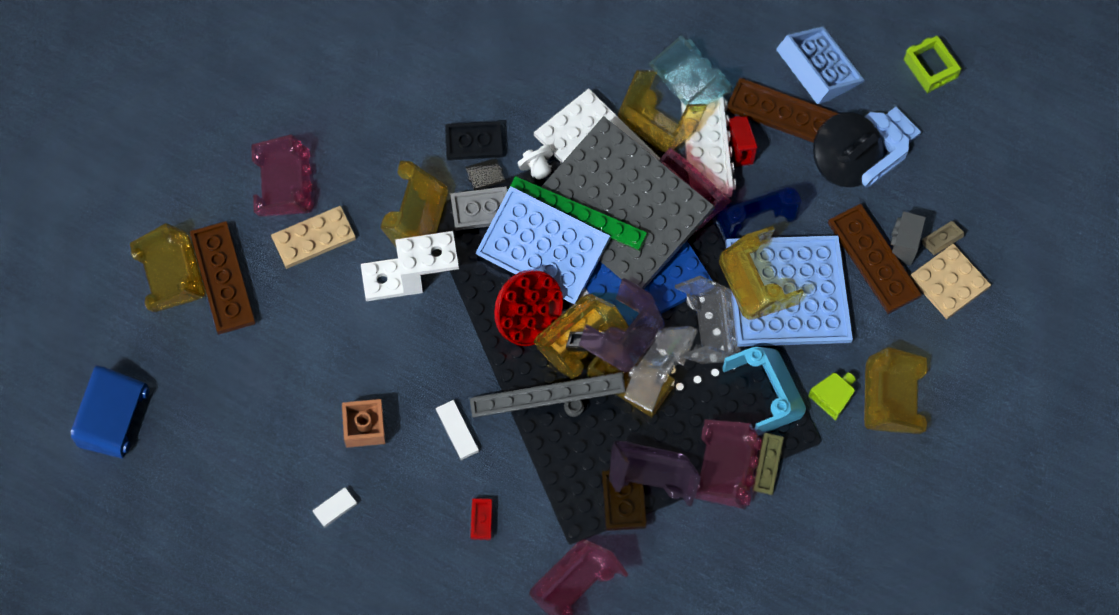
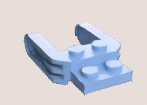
M897 107L887 114L870 112L865 116L877 128L883 142V147L890 152L889 155L863 174L862 183L866 188L870 187L905 160L909 143L921 134V131Z

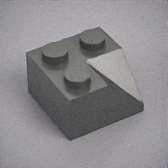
M903 211L901 218L897 217L893 227L890 245H893L892 253L911 266L918 251L926 217Z

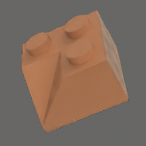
M381 399L342 403L346 448L386 444Z

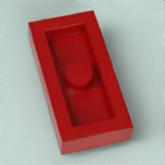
M472 499L471 539L491 540L492 499Z

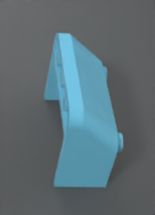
M752 347L725 358L723 364L724 372L747 363L755 367L763 365L778 396L770 407L773 417L756 423L753 432L754 437L799 420L804 416L806 411L805 404L780 353L776 349Z

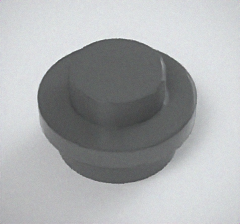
M581 400L564 404V410L569 416L576 417L583 412L584 405Z

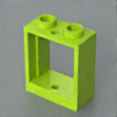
M938 36L929 37L921 44L913 45L906 50L904 61L927 93L957 79L960 74L961 68ZM934 48L947 66V69L930 77L916 56Z

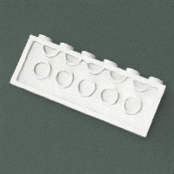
M719 93L718 98L681 100L689 186L704 198L731 197L732 191L736 190V180L732 179L734 163H730L732 147L728 145L731 137L730 131H727L726 127L729 125V117L725 115L727 100L723 99V93Z

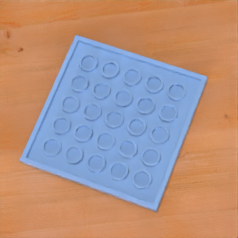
M839 236L726 239L737 347L852 342Z

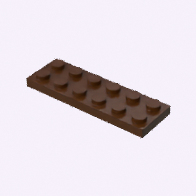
M742 78L738 79L726 110L813 143L820 126L830 117L839 114Z
M861 203L828 220L829 226L835 235L839 236V241L887 314L921 297V293L897 257L892 253L891 248Z
M227 221L190 231L218 335L254 325L255 320Z

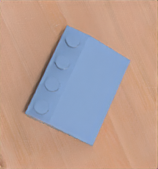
M824 26L789 34L776 49L817 104L828 102L865 81Z

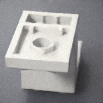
M453 231L395 239L397 259L361 264L366 301L423 293L420 275L459 269ZM435 249L442 251V254L438 257L433 256L431 253ZM381 276H385L388 279L383 284L377 282V279Z

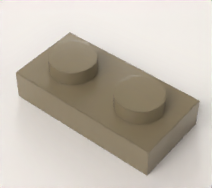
M951 221L923 238L922 244L935 255L963 238L964 232Z

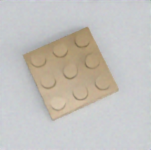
M954 244L910 275L914 284L946 319L957 313L991 286Z

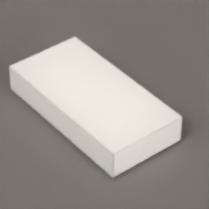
M343 488L315 508L313 513L325 528L356 506L357 502L348 490Z

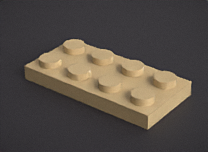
M341 206L271 235L286 269L356 240Z

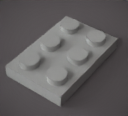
M507 187L451 193L455 231L490 226L507 194Z

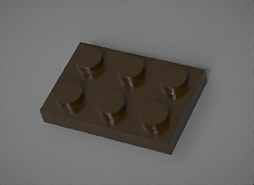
M642 469L602 471L606 531L646 529Z

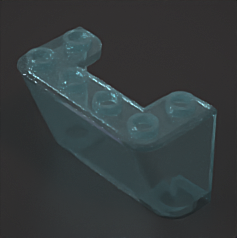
M680 35L649 63V66L693 113L731 93L730 88L733 86L719 69L711 68L713 65L707 58H701L703 54L695 48L696 45L690 38L686 40Z

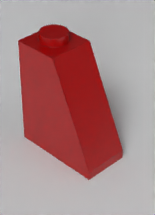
M735 116L729 119V125L727 126L728 131H730V144L735 167L754 164L757 145L748 118Z

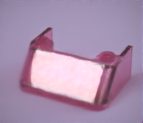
M582 540L570 549L531 588L529 595L548 615H573V610L570 606L596 580L609 581L616 572L625 577L629 574L612 551L588 540Z

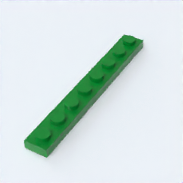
M516 176L511 184V187L611 236L612 240L635 250L641 251L649 235L643 230Z

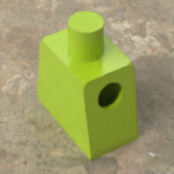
M849 372L842 378L837 373H833L810 390L808 397L836 421L854 395L855 390L851 385L856 381V378Z

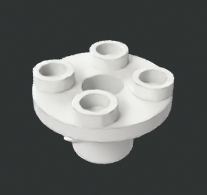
M548 144L543 145L536 151L528 150L523 153L524 158L518 162V166L522 171L531 169L532 177L543 179L551 173L550 168L552 166L548 165L547 160L552 157L553 151Z

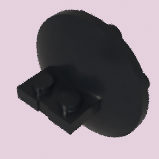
M855 113L834 115L820 126L815 135L813 143L814 161L819 172L830 183L845 188L863 185V174L883 159V142L879 131L870 120L862 115Z

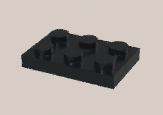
M500 121L445 124L447 160L503 157Z

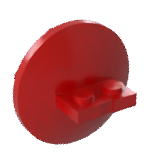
M524 270L512 276L501 288L495 303V322L501 335L511 343L520 346H531L544 341L559 325L563 310L561 288L551 275L540 270Z

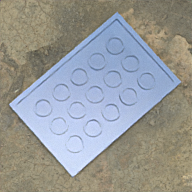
M510 186L475 254L514 274L530 269L548 273L559 284L563 299L576 305L611 236Z

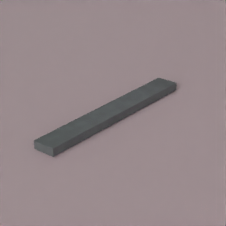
M616 373L470 398L472 417L626 393L624 374Z

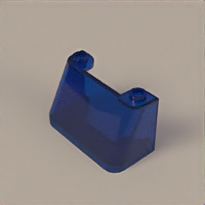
M773 188L719 207L716 219L725 240L737 239L736 233L742 228L740 223L745 219L771 210L775 218L782 216L787 219L788 223L797 220L802 200L794 188Z

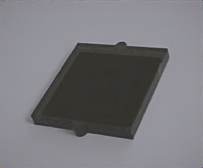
M497 158L465 167L469 176L468 181L471 182L474 191L505 182L502 173L503 168L499 166Z

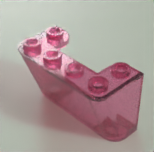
M292 134L252 144V162L261 168L262 198L257 194L253 195L254 213L260 217L310 213L313 208L311 200L312 185L310 182L311 167L309 165L311 153L309 148H306Z
M705 420L701 438L706 444L700 478L697 475H693L690 495L694 499L745 509L751 502V495L749 493L750 488L754 485L753 473L754 468H757L758 465L757 452L761 449V438L758 437L750 423Z

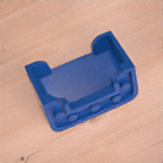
M96 365L71 430V438L77 447L123 459L124 454L130 448V442L126 435L138 401L142 402L149 394L147 384L106 367Z

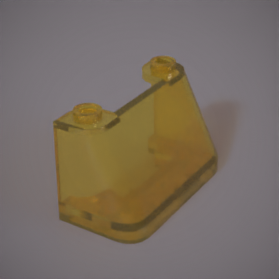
M400 161L398 167V175L402 179L409 180L400 211L387 213L380 227L395 247V239L436 234L448 194V189L442 181L410 161Z
M165 223L130 243L133 259L144 264L152 293L145 297V306L149 311H162L196 301L205 296L191 241L185 231Z
M888 347L868 358L865 367L864 423L867 429L921 434L926 431L927 421L925 416L917 414V380L927 373L926 357Z

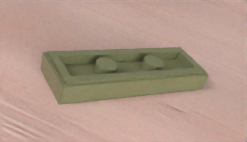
M763 433L752 491L773 495L784 437Z

